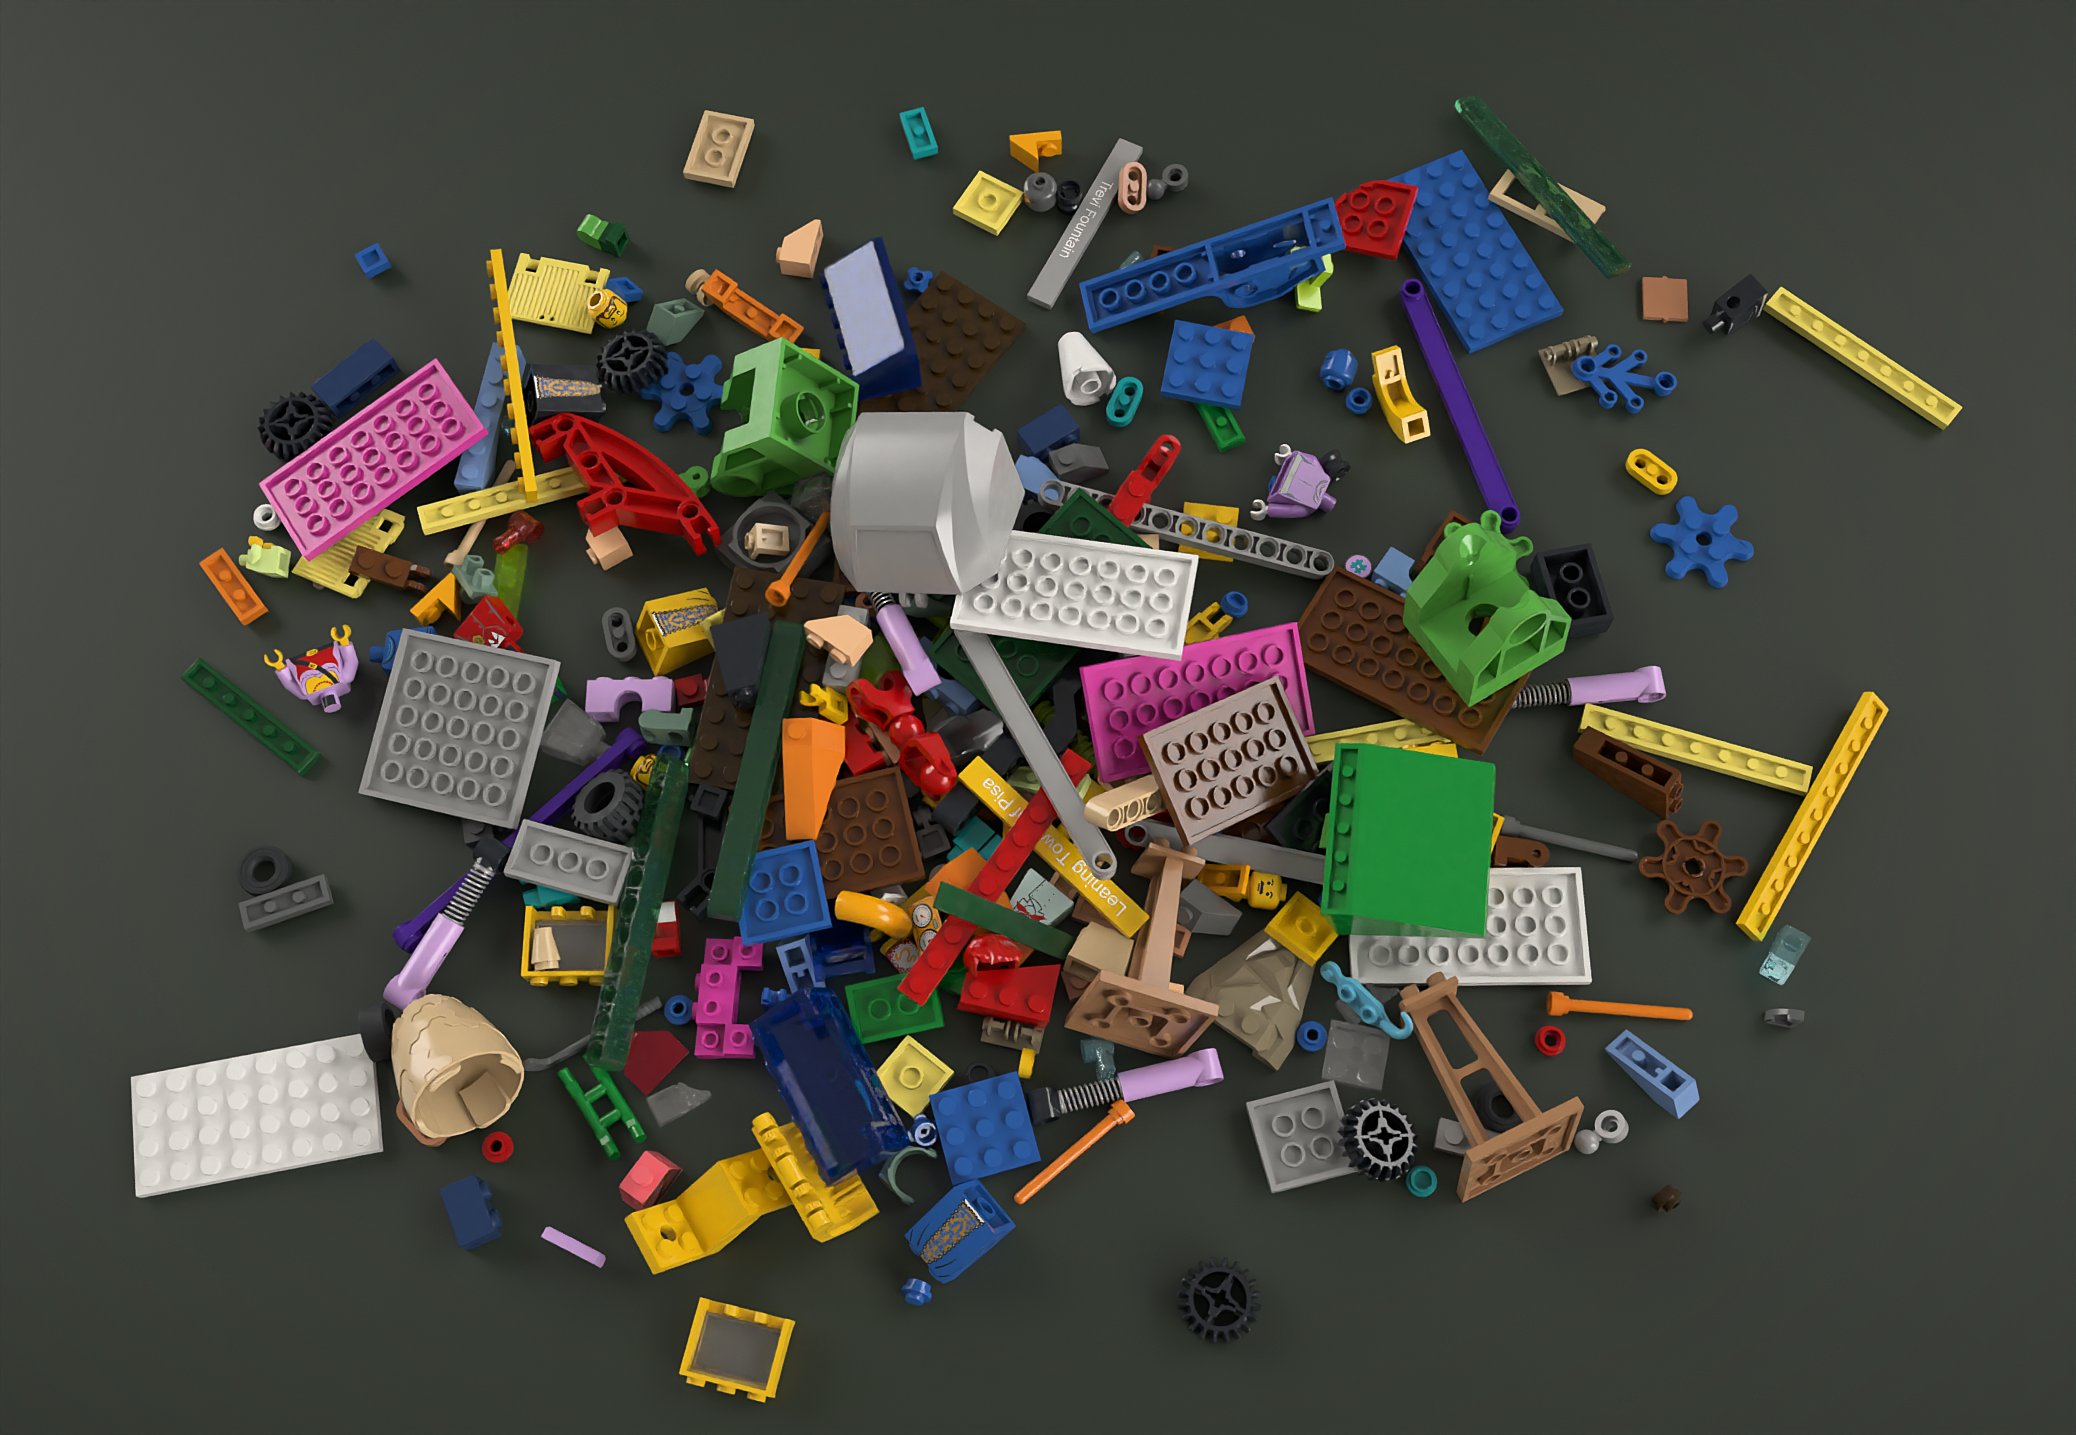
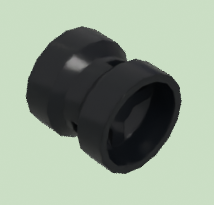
M1065 179L1057 186V208L1062 214L1074 215L1082 203V186L1074 179Z

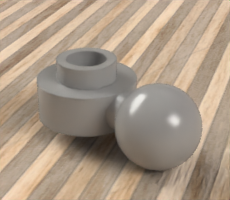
M1615 1110L1604 1111L1596 1118L1595 1130L1585 1129L1576 1134L1574 1138L1575 1147L1583 1154H1591L1598 1149L1599 1141L1601 1140L1607 1143H1618L1626 1137L1629 1129L1628 1123L1620 1112ZM1618 1126L1614 1132H1609L1610 1128Z

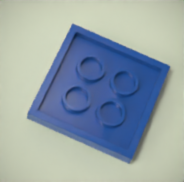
M1175 320L1160 396L1239 411L1254 334Z
M814 840L727 859L744 947L832 927Z
M1017 1071L929 1095L952 1186L1041 1161Z

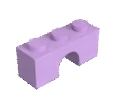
M663 676L653 677L650 680H641L637 677H626L624 680L599 677L596 680H587L585 713L591 722H619L620 710L623 705L630 701H639L642 703V712L655 709L662 713L676 714V687L672 679Z

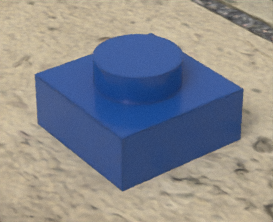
M378 243L354 254L368 279L391 268Z
M627 277L608 279L605 289L613 291L625 303L639 301L643 295V291Z

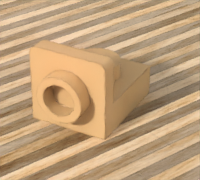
M756 523L751 531L746 534L744 540L745 549H748V558L755 560L759 553L787 556L790 552L788 527Z

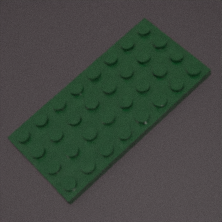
M1080 487L1037 532L1038 534L1153 549ZM950 626L926 652L927 655L1005 723L955 636L954 630ZM987 634L1029 708L1085 648Z

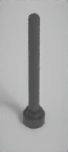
M1502 815L1505 819L1499 832L1500 836L1513 838L1522 836L1630 862L1637 861L1639 857L1638 853L1634 850L1521 825L1520 821L1515 820V817Z

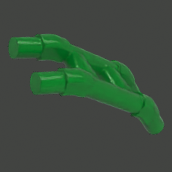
M591 1050L582 1057L600 1084L584 1093L567 1067L558 1071L557 1075L583 1114L609 1160L614 1161L620 1157V1152L606 1128L622 1119L636 1143L644 1142L646 1134L595 1052ZM607 1094L615 1109L599 1118L591 1103Z

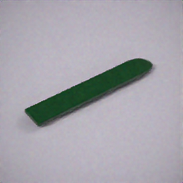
M941 881L933 908L1066 961L1067 955L1076 941L1071 935Z

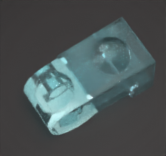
M1788 924L1780 928L1759 973L1777 984L1783 985L1812 937Z

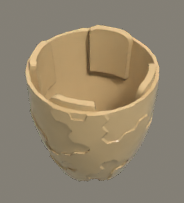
M429 994L408 1004L403 1010L401 1018H397L395 1023H393L391 1055L396 1085L403 1108L406 1109L417 1130L431 1138L455 1136L478 1127L486 1128L509 1110L510 1105L516 1099L524 1080V1067L518 1053L506 1037L474 1008H469L462 1004L461 1001L454 997Z

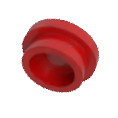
M1544 1026L1535 1036L1537 1049L1547 1056L1558 1055L1563 1051L1566 1044L1565 1035L1555 1026ZM1545 1037H1551L1555 1042L1554 1046H1548L1545 1043Z
M503 1132L491 1133L483 1142V1155L493 1163L504 1162L513 1152V1141ZM501 1142V1149L498 1152H493L492 1147L494 1143Z

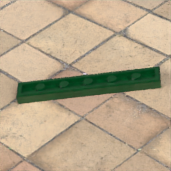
M200 657L180 677L187 685L302 777L322 756L316 749Z

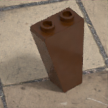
M1587 726L1573 746V757L1576 763L1659 818L1667 820L1671 813L1676 814L1683 803L1681 792L1684 787L1681 784V771L1590 726Z

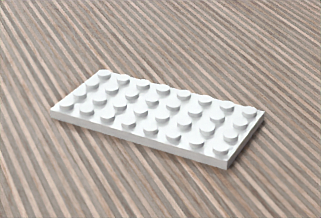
M1012 530L997 574L966 593L956 595L950 626L951 629L1181 661L1199 555Z
M1581 867L1490 868L1486 939L1348 935L1350 976L1358 980L1362 986H1409L1412 984L1416 986H1429L1426 982L1427 978L1440 971L1446 979L1456 975L1459 980L1458 986L1589 985L1592 982Z
M361 1034L131 1077L136 1196L140 1198L383 1151L376 1062L374 1063L369 1059Z

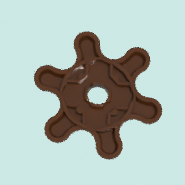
M1670 820L1661 821L1656 827V833L1665 846L1664 853L1659 857L1647 856L1642 858L1638 864V869L1642 876L1647 878L1658 877L1668 884L1669 894L1664 901L1666 910L1675 915L1681 914L1687 908L1689 900L1696 898L1704 900L1710 909L1717 914L1727 913L1731 908V900L1723 890V881L1727 877L1744 876L1749 870L1747 860L1738 855L1726 856L1719 851L1717 842L1722 835V827L1715 820L1704 821L1700 826L1699 832L1694 836L1682 834L1677 825ZM1688 861L1695 862L1699 866V874L1689 875L1685 863Z

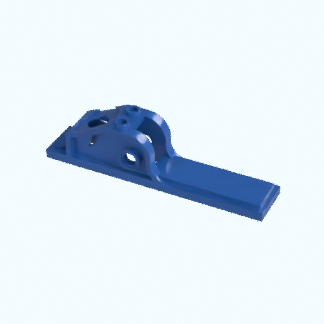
M1330 197L1079 283L1089 329L1093 334L1205 296L1219 297L1225 305L1232 308L1255 306L1279 298L1310 277L1313 278L1325 271L1326 268L1322 256L1346 249V244L1333 198ZM1302 246H1306L1305 248L1291 252L1292 254L1287 255V253L1295 247L1301 248Z

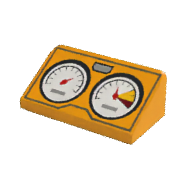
M932 895L906 907L907 913L912 919V931L920 956L942 926L938 909L933 908L935 899Z

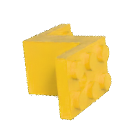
M761 1148L718 1161L675 1200L633 1212L624 1220L654 1275L719 1252L761 1215L793 1205V1202ZM660 1231L663 1232L668 1237V1239H664Z

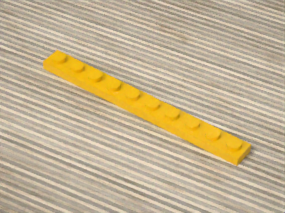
M501 249L490 250L491 260L486 261L488 277H494V284H489L491 300H497L498 307L493 308L495 324L501 325V331H496L498 348L504 347L505 355H500L502 372L507 371L508 379H503L505 396L511 395L512 403L507 404L509 420L515 421V428H510L512 444H518L519 452L514 453L516 469H522L523 477H517L519 493H525L526 503L538 502L502 251Z
M1864 692L1736 922L1753 941L1762 942L1889 710L1874 692Z

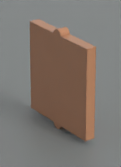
M1666 276L1662 278L1643 277V319L1662 320L1664 323L1667 321L1687 322V279H1671Z

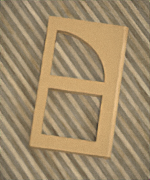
M1515 161L1511 163L1488 197V200L1581 246L1606 208ZM1516 177L1547 192L1535 210L1504 195ZM1557 198L1567 203L1574 211L1578 223L1577 231L1545 216Z

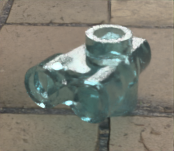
M1090 1035V1038L1080 1040L1083 1061L1085 1064L1095 1062L1098 1082L1101 1080L1104 1083L1105 1079L1110 1081V1078L1114 1080L1113 1073L1116 1071L1112 1057L1115 1054L1113 1041Z

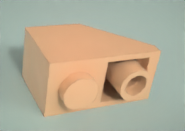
M849 615L811 620L804 624L806 639L811 645L817 649L823 647L830 652L829 655L840 664L845 662L851 667L856 664L873 642L871 630Z

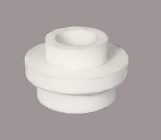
M261 505L254 512L253 520L260 530L271 531L281 523L272 505Z

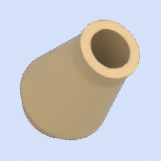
M552 927L533 929L534 940L531 965H534L535 971L559 969L558 961H561L552 934Z

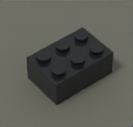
M1591 543L1537 552L1530 568L1538 595L1557 600L1571 617L1572 621L1567 639L1607 632L1614 620V615Z

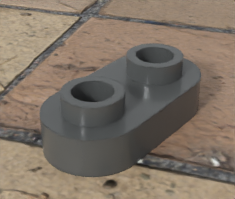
M611 608L605 612L602 618L607 648L614 660L626 662L631 660L637 652L632 621L628 612L623 608ZM616 622H622L620 627H614ZM621 647H628L626 651L619 652V649Z

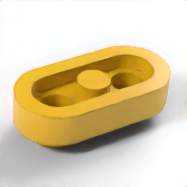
M1636 449L1630 453L1626 461L1628 473L1654 493L1665 495L1674 489L1678 479L1676 472L1648 450ZM1635 464H1640L1643 468H1638ZM1657 480L1663 481L1665 485L1658 483Z

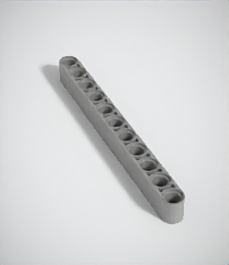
M1050 479L1042 484L1038 493V501L1043 508L1057 512L1079 487L1099 504L1107 503L1110 505L1116 495ZM1053 489L1058 493L1059 498L1049 500L1045 497L1044 491ZM1146 503L1138 513L1139 520L1132 522L1129 527L1135 533L1159 534V539L1313 580L1324 578L1334 567V559L1326 551ZM1155 517L1162 518L1165 521V528H1156L1152 523V519ZM1186 524L1190 526L1192 535L1185 536L1181 534L1179 525ZM1206 532H1215L1218 535L1219 542H1209L1206 538ZM1239 538L1243 540L1245 549H1236L1233 545V539ZM1260 546H1268L1272 551V556H1263L1260 553ZM1288 552L1297 555L1298 564H1291L1287 560L1286 555ZM1315 559H1319L1324 563V571H1318L1314 568L1313 561Z

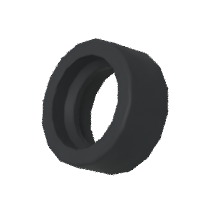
M384 1001L362 1007L358 1015L359 1028L369 1059L375 1063L392 1058L393 1023L396 1020L390 1006Z

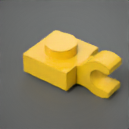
M816 684L810 685V694L804 691L799 692L801 704L805 706H818L819 714L839 725L848 720V699L841 693L828 686L821 689Z

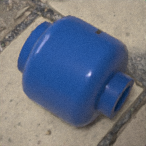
M1346 349L1328 352L1320 369V377L1323 380V384L1332 390H1342L1349 387L1356 375L1358 361Z

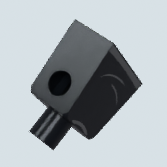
M1749 274L1714 302L1710 317L1703 321L1704 328L1710 334L1721 329L1726 335H1730L1760 316L1768 292L1752 274Z

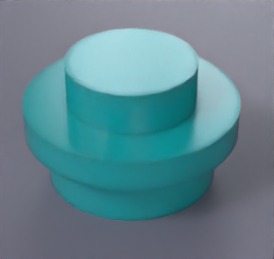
M1415 1166L1406 1176V1186L1413 1195L1427 1197L1436 1189L1437 1177L1430 1168Z

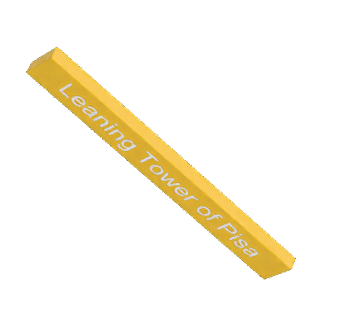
M979 756L957 777L1010 829L1029 804ZM1052 824L1033 850L1129 940L1150 916L1110 879L1105 881L1096 879L1091 874L1078 849Z

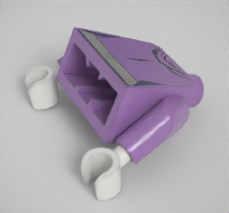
M1287 444L1281 445V454L1275 453V462L1281 465L1282 468L1268 496L1267 502L1270 504L1265 506L1262 500H1255L1252 503L1253 507L1262 510L1258 512L1251 511V517L1254 520H1262L1268 514L1269 517L1303 518L1315 512L1318 508L1329 513L1333 509L1336 499L1325 493L1330 477L1324 472L1317 458L1298 450L1291 452V448Z

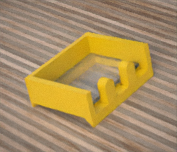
M608 905V911H595L589 906H582L580 911H566L563 907L558 906L551 907V911H536L532 906H526L521 976L533 986H547L548 982L559 981V984L563 986H576L578 981H589L590 985L604 986L607 985V981H616L619 910L613 905ZM552 927V934L561 961H558L559 969L535 971L534 965H531L534 940L533 929Z
M700 1297L679 1374L687 1376L686 1383L702 1387L705 1386L706 1381L717 1383L716 1390L735 1395L736 1389L748 1391L747 1398L765 1402L767 1396L775 1398L795 1321Z

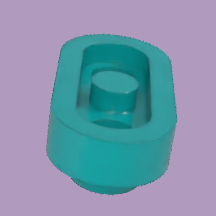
M1125 377L1118 382L1106 408V419L1112 426L1125 427L1132 421L1143 396V385L1138 379ZM1132 392L1133 395L1128 396L1125 393ZM1116 414H1122V415H1124V416L1119 418V417H1116L1115 415H1116Z

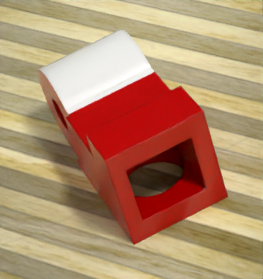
M676 900L652 902L650 951L655 958L681 956L679 911Z

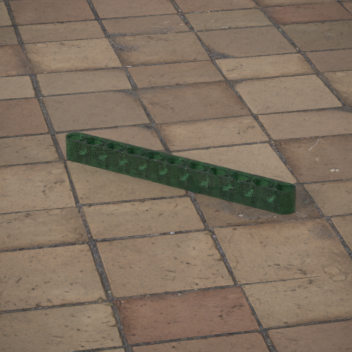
M776 620L708 901L707 915L709 918L739 922L742 917L782 746L783 719H788L806 643L805 623Z
M667 753L658 755L652 765L586 1052L588 1065L614 1073L622 1070L627 1060L689 784L690 764Z

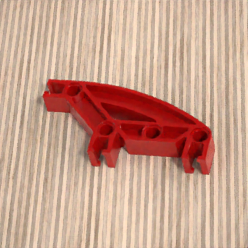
M571 413L557 414L528 428L532 445L536 451H539L543 462L547 463L566 454L569 465L590 494V496L578 501L577 505L581 519L585 525H589L593 537L623 525L684 536L697 556L707 551L700 536L702 532H707L712 538L715 547L722 544L719 527L693 491L670 467L633 440L606 426ZM615 473L639 489L624 487Z

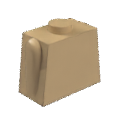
M1091 921L1078 935L1071 951L1067 955L1063 970L1090 983L1101 969L1126 976L1134 949V940H1128L1116 930L1105 928Z

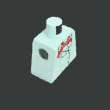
M1032 868L1029 869L1010 900V904L1015 912L1053 928L1074 911V902Z

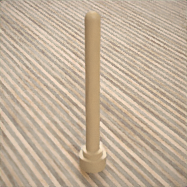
M508 460L492 487L508 483L516 468L513 460ZM487 519L471 524L458 549L448 553L443 564L446 568L452 571L454 565H463L465 555L470 551Z

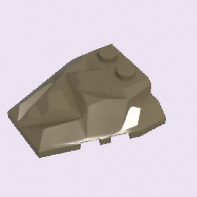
M1264 928L1215 965L1197 976L1184 995L1219 1005L1218 1016L1213 1022L1253 1049L1252 1056L1277 1072L1294 1047L1316 963L1312 967L1267 934Z

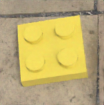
M979 171L953 207V214L998 236L1024 199V192Z
M907 1035L869 1082L914 1119L917 1114H922L931 1103L929 1095L939 1093L953 1077L954 1071L911 1036Z

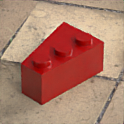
M849 706L848 720L841 724V726L845 727V758L842 764L845 771L841 772L843 778L887 769L884 756L880 751L876 752L871 744L872 739L868 733H864L858 719ZM820 714L819 720L837 724Z
M1061 964L978 971L976 977L971 972H966L957 1009L1045 1029L1049 1022Z

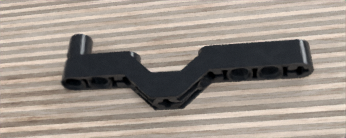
M1084 648L1045 690L1044 693L1054 700L1055 716L1042 731L1059 760L1068 748L1072 750L1078 743L1075 704L1084 695L1079 667L1115 660L1118 652ZM1001 735L980 757L1005 781L1019 767L1030 766L1015 739H1009L1005 735ZM958 781L935 807L931 818L952 835L956 836L963 831L985 804L961 781Z

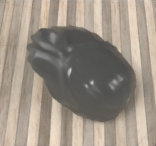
M983 708L968 715L952 716L946 721L937 724L931 733H939L950 753L951 762L955 768L969 764L977 756L981 757L995 740L1004 733L1002 728L1005 724L992 711H986Z

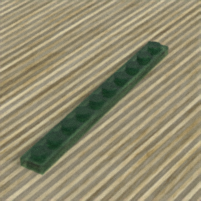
M1476 94L1457 100L1454 109L1601 273L1607 279L1627 273L1632 264Z

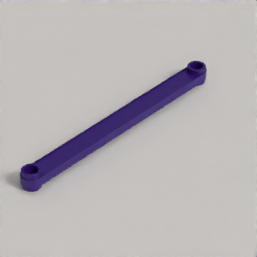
M1408 279L1401 285L1399 292L1400 303L1408 318L1487 508L1497 512L1501 517L1500 532L1504 534L1511 533L1520 523V511L1517 508L1423 285L1417 279ZM1502 517H1509L1512 521H1506Z
M631 727L623 730L617 736L615 744L528 820L553 826L572 809L576 796L580 794L583 786L589 783V780L597 777L599 773H606L610 769L617 770L629 758L635 759L645 751L647 743L642 735ZM520 827L502 843L513 848ZM468 871L415 919L402 923L394 930L392 937L403 951H406L408 954L415 951L438 913L446 914L444 910L449 909L447 905L451 906L452 903L450 901L455 900L453 896L456 897V892H460L459 887H463L462 883L466 882L464 878L468 879L469 876L467 874H471V871Z

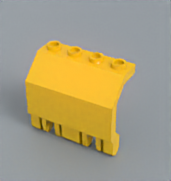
M818 1106L793 1122L781 1127L777 1125L769 1112L759 1115L752 1121L754 1127L751 1130L814 1239L823 1243L856 1228L880 1212Z

